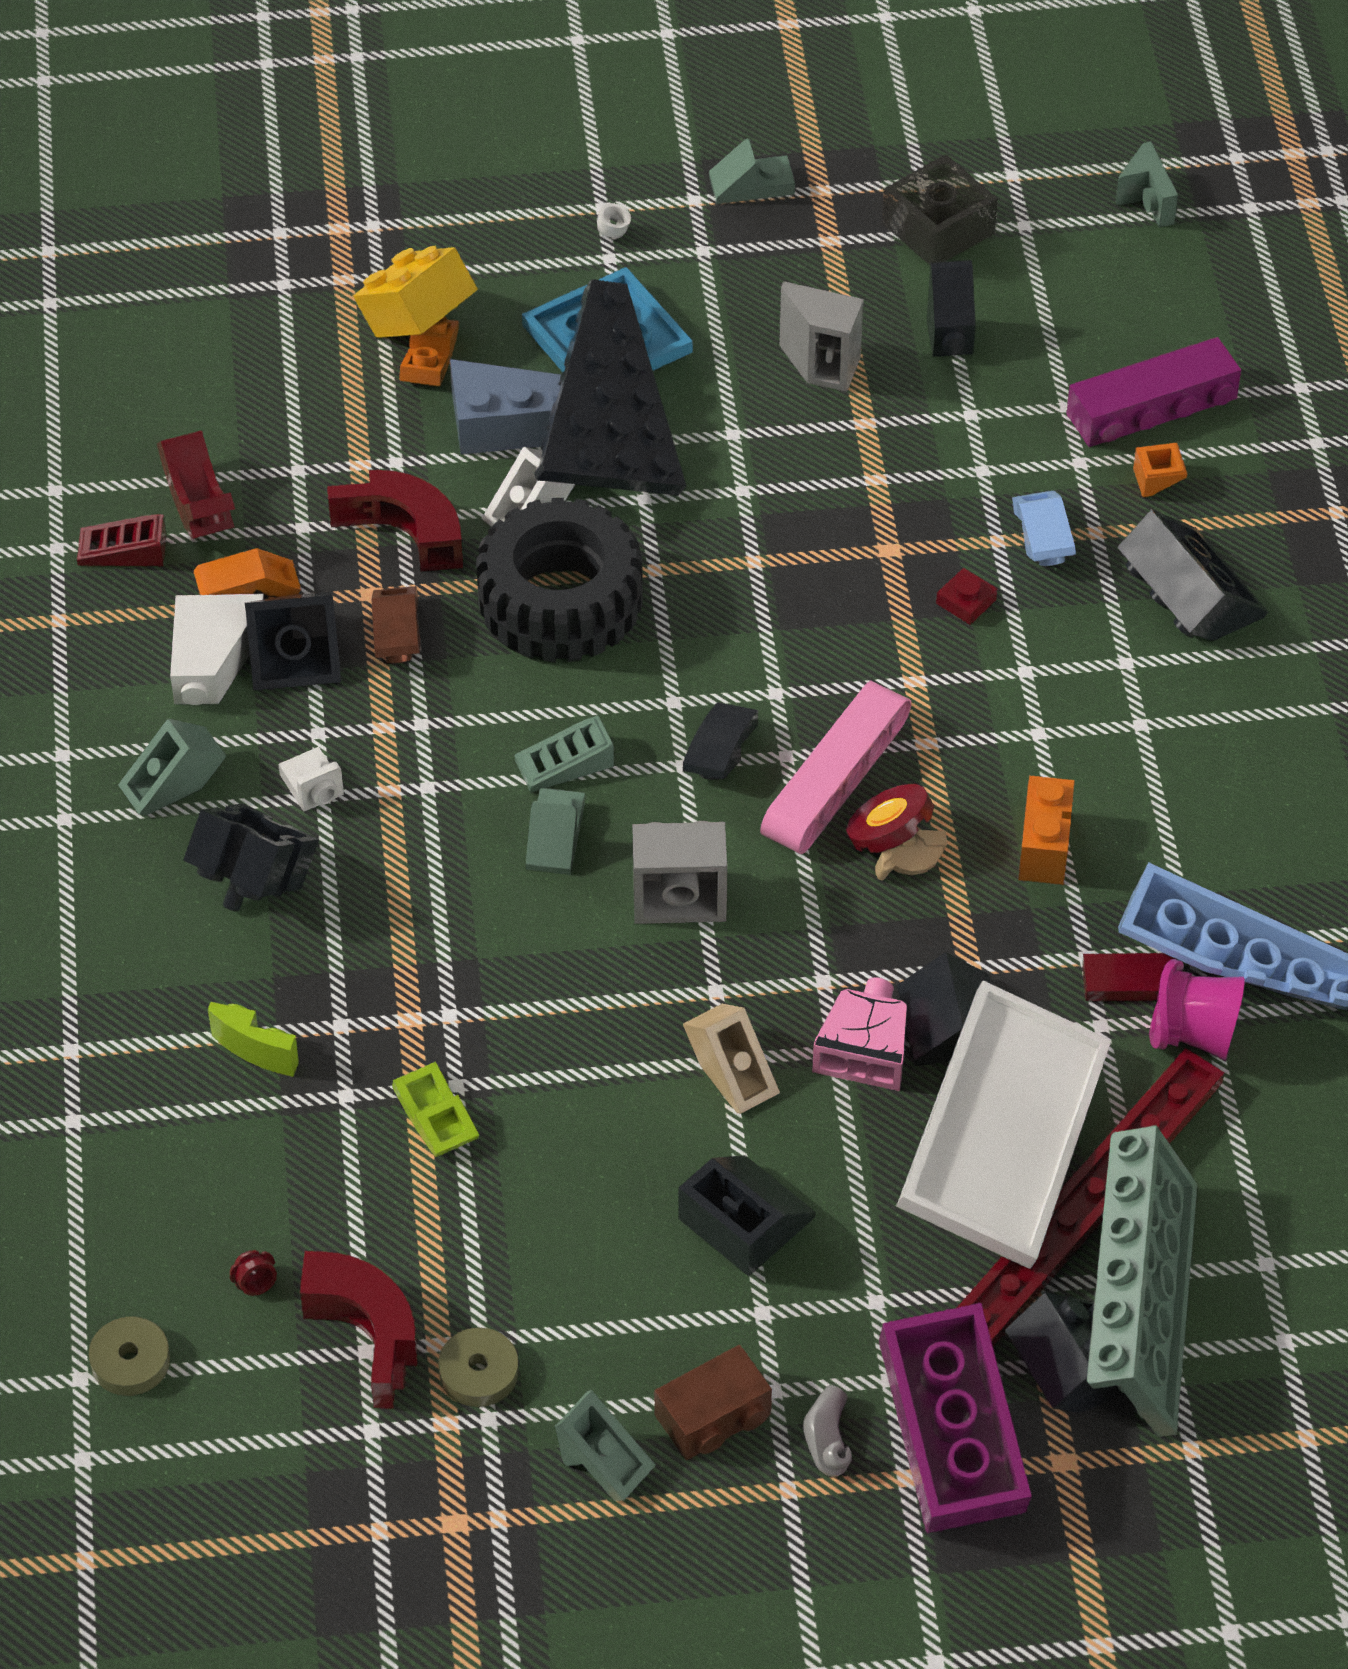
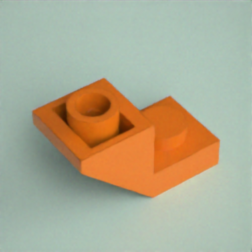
M258 548L203 563L194 569L200 595L253 594L257 589L268 596L282 597L297 595L301 591L293 561Z

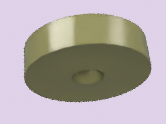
M123 1317L107 1323L95 1334L89 1346V1361L92 1374L102 1388L117 1395L132 1396L147 1392L162 1381L170 1366V1352L164 1332L155 1323L140 1317ZM127 1353L137 1354L133 1359L126 1360L122 1358Z
M489 1328L463 1330L445 1343L439 1355V1377L442 1387L452 1399L463 1405L485 1407L498 1403L511 1393L517 1383L519 1375L517 1351L512 1342L498 1331ZM475 1364H484L485 1366H487L485 1369L480 1371L471 1369V1367Z

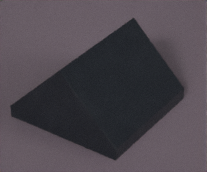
M945 952L897 985L899 1000L907 1004L905 1028L914 1066L951 1061L977 989L982 981L991 984L989 973Z

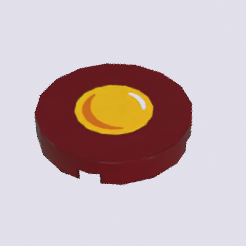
M917 784L899 785L872 797L858 808L849 819L846 831L856 850L863 851L867 847L870 853L883 852L913 838L919 831L916 825L923 818L926 823L931 819L934 804L923 786Z

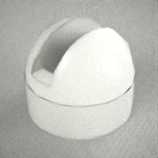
M618 204L604 205L600 209L597 218L598 231L602 236L605 235L612 239L621 238L628 230L631 220L630 213L626 208ZM610 218L617 220V225L609 223Z

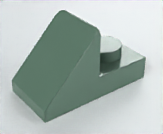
M745 139L709 171L716 204L795 194V181L788 156L755 159L750 139Z
M1145 142L1119 176L1116 205L1120 206L1143 201L1146 211L1148 213L1152 212L1159 227L1173 225L1178 194L1152 142Z
M540 788L538 801H534L531 806L526 870L571 875L585 806V793Z
M592 1390L587 1391L555 1426L563 1463L566 1466L583 1464L614 1501L625 1500L655 1467L654 1462Z

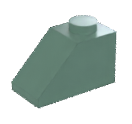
M167 719L118 786L137 813L146 816L201 790L226 758V755L206 727Z

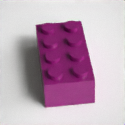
M978 1303L883 1323L879 1345L926 1533L1025 1513L1032 1496L982 1304Z

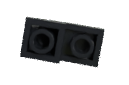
M717 702L703 720L689 746L683 761V771L699 774L700 777L708 780L725 779L741 761V744L758 726V710Z

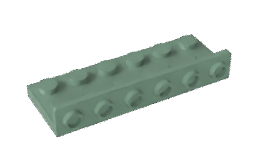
M1157 1125L1115 1132L1111 1135L1087 1382L1092 1388L1117 1385L1119 1390L1125 1393L1136 1407L1138 1415L1146 1420L1158 1437L1177 1434L1197 1183Z

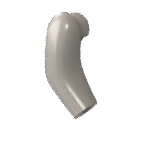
M828 1385L806 1414L803 1423L806 1442L816 1467L823 1474L831 1477L843 1474L852 1461V1452L849 1446L844 1447L838 1428L839 1418L848 1397L842 1389L834 1385Z

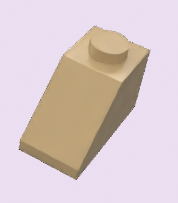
M722 1003L683 1024L701 1068L736 1113L741 1114L780 1093L745 1008Z

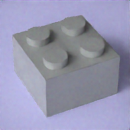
M696 821L693 823L651 822L648 824H632L635 924L726 921L727 852L725 822Z

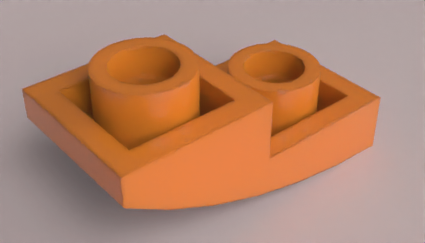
M443 317L423 334L410 335V347L400 365V381L434 386L441 385L454 350L459 330V321L447 320L446 317Z

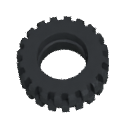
M564 497L551 498V502L541 503L540 500L529 502L526 505L527 508L520 510L518 507L511 510L505 515L504 522L499 519L488 530V535L481 541L478 548L479 556L476 558L478 603L480 614L485 618V625L493 635H498L499 641L512 650L514 647H517L519 654L531 659H533L534 655L541 656L544 662L556 663L557 658H568V662L580 661L582 656L586 654L594 657L603 653L606 645L609 644L613 647L625 637V632H629L637 622V614L641 611L643 602L642 553L640 552V545L636 536L629 531V526L618 516L612 518V512L599 505L596 508L590 507L588 501L575 499V502H564ZM552 570L576 571L592 579L581 586L566 590L545 589L528 582L534 576Z

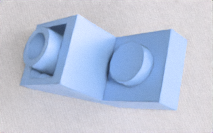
M1053 490L1012 497L1014 514L1022 521L1026 554L1034 562L1039 561L1041 566L1057 565L1065 562L1064 556L1076 555L1062 497Z

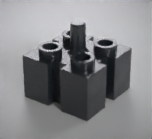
M244 803L228 805L225 810L219 807L201 809L183 861L198 867L197 873L206 879L222 882L224 877L230 879L223 906L231 911H239L244 897L261 900L265 896H282L283 892L302 889L319 839L290 825L283 826L273 821V817Z

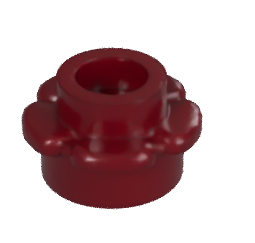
M257 1250L246 1251L238 1256L229 1272L230 1280L232 1283H235L238 1290L243 1291L246 1295L257 1296L263 1294L276 1281L275 1259L267 1251L261 1253Z

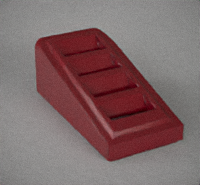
M164 514L146 515L81 528L77 565L164 566L167 537ZM91 541H100L99 548L90 550ZM108 542H116V545L108 547Z

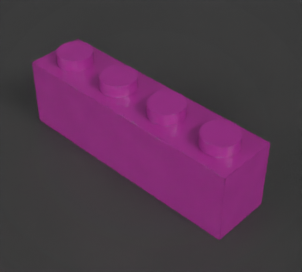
M1216 337L1069 385L1066 414L1088 447H1092L1104 442L1114 441L1119 437L1141 430L1151 429L1156 425L1180 417L1190 416L1198 411L1217 405H1224L1229 401L1237 399L1241 369L1220 339Z

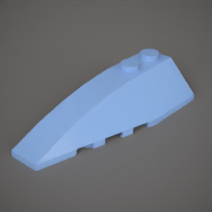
M1148 862L1118 926L1119 933L1204 972L1224 977L1244 976L1245 982L1290 997L1348 1010V953Z

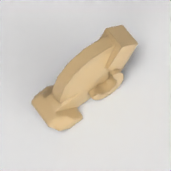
M918 828L919 831L910 840L895 848L883 851L875 865L878 879L884 880L892 870L902 874L916 875L925 873L933 868L947 846L946 831L921 830Z

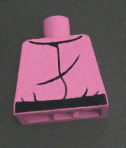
M871 978L867 981L864 992L850 989L840 992L813 1045V1073L900 1091L907 1004L901 1000L892 999L894 987L889 981L882 978Z

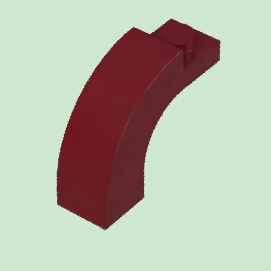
M202 430L156 443L174 503L188 535L194 539L235 528L230 513L231 510L235 509L231 492L224 494L218 484Z
M369 470L370 483L327 486L331 527L368 524L391 525L405 531L414 539L419 551L420 572L463 568L462 539L458 515L449 499L432 484L402 472Z
M304 1251L300 1287L303 1319L339 1320L353 1324L363 1330L374 1343L371 1374L373 1408L393 1409L395 1389L404 1390L406 1365L417 1366L414 1318L405 1295L388 1275L362 1259L335 1252Z

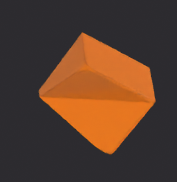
M1177 443L1136 448L1133 470L1143 498L1152 496L1187 478V471Z

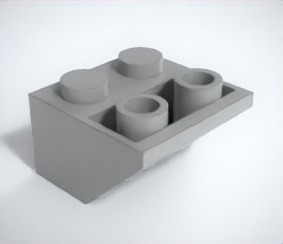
M783 281L781 286L779 346L807 383L847 392L861 358L864 299Z

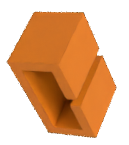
M1029 775L1018 880L1064 885L1075 780Z

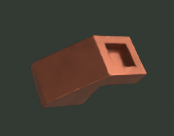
M417 586L373 590L371 600L375 658L386 657V662L388 663L411 660L412 654H419L421 647L417 616Z

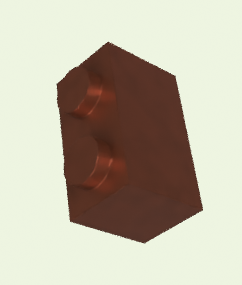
M740 1344L654 1390L655 1417L685 1460L699 1453L708 1454L715 1451L724 1443L726 1438L741 1430L750 1431L757 1428L771 1414L772 1388Z

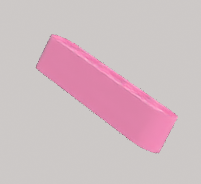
M873 681L867 682L770 805L761 823V835L801 855L804 854L901 730L908 718L912 704L911 700Z

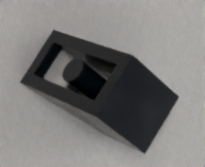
M972 260L930 263L926 322L933 357L974 354L976 318Z

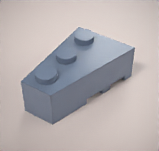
M450 359L452 396L461 454L542 446L543 439L548 434L547 424L551 409L558 397L560 374Z

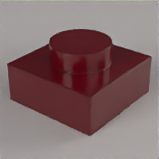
M962 568L937 592L936 604L971 625L997 600L998 589L967 569Z

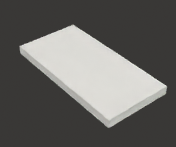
M982 981L974 996L896 1207L1030 1269L1038 1258L1111 1040L988 982Z

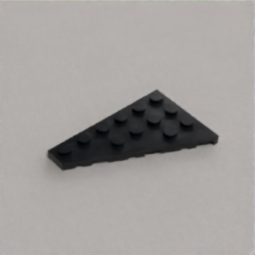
M591 279L582 295V308L576 317L577 327L574 337L569 343L564 362L565 371L560 376L558 384L560 389L557 400L551 409L547 424L548 434L543 439L541 446L543 452L539 466L534 472L535 478L538 481L679 496L687 485L628 285Z

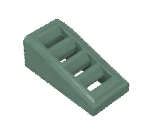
M595 716L583 720L515 754V761L531 793L540 790V788H547L614 767V747L600 717ZM577 750L578 754L572 756L571 751ZM559 755L562 762L556 765L552 757ZM542 761L546 769L541 773L538 772L535 763Z

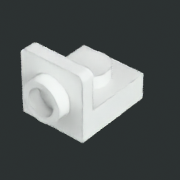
M319 747L279 763L280 776L303 812L318 805L328 804L335 798L344 795L340 766L337 762L329 763Z

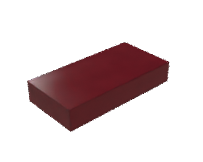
M1165 953L1083 954L1082 968L1085 1001L1157 1000L1163 969L1171 959L1176 958Z

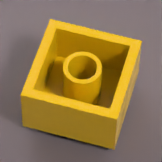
M430 246L422 251H414L413 248H409L395 255L392 258L393 265L386 270H380L368 276L363 281L365 287L354 294L353 298L376 338L418 335L427 331L476 292L478 288L455 247L437 249L436 246Z

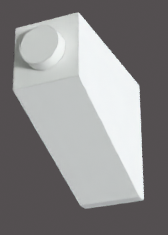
M263 594L176 595L170 674L174 704H219L250 655L245 602L263 600Z

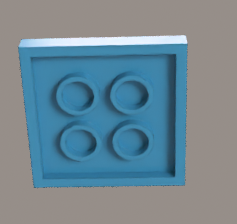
M627 267L598 279L628 285L652 370H656L692 353L693 341ZM587 285L522 314V326L562 372L565 371L564 362L569 343L575 334L577 327L575 321L578 312L582 308L581 299Z

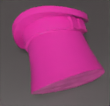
M1171 959L1165 965L1161 975L1157 1004L1150 1024L1149 1039L1152 1047L1165 1050L1168 1044L1178 1047L1180 1041L1206 1051L1226 1062L1243 997L1244 976H1192V973L1183 971L1184 963L1182 961Z

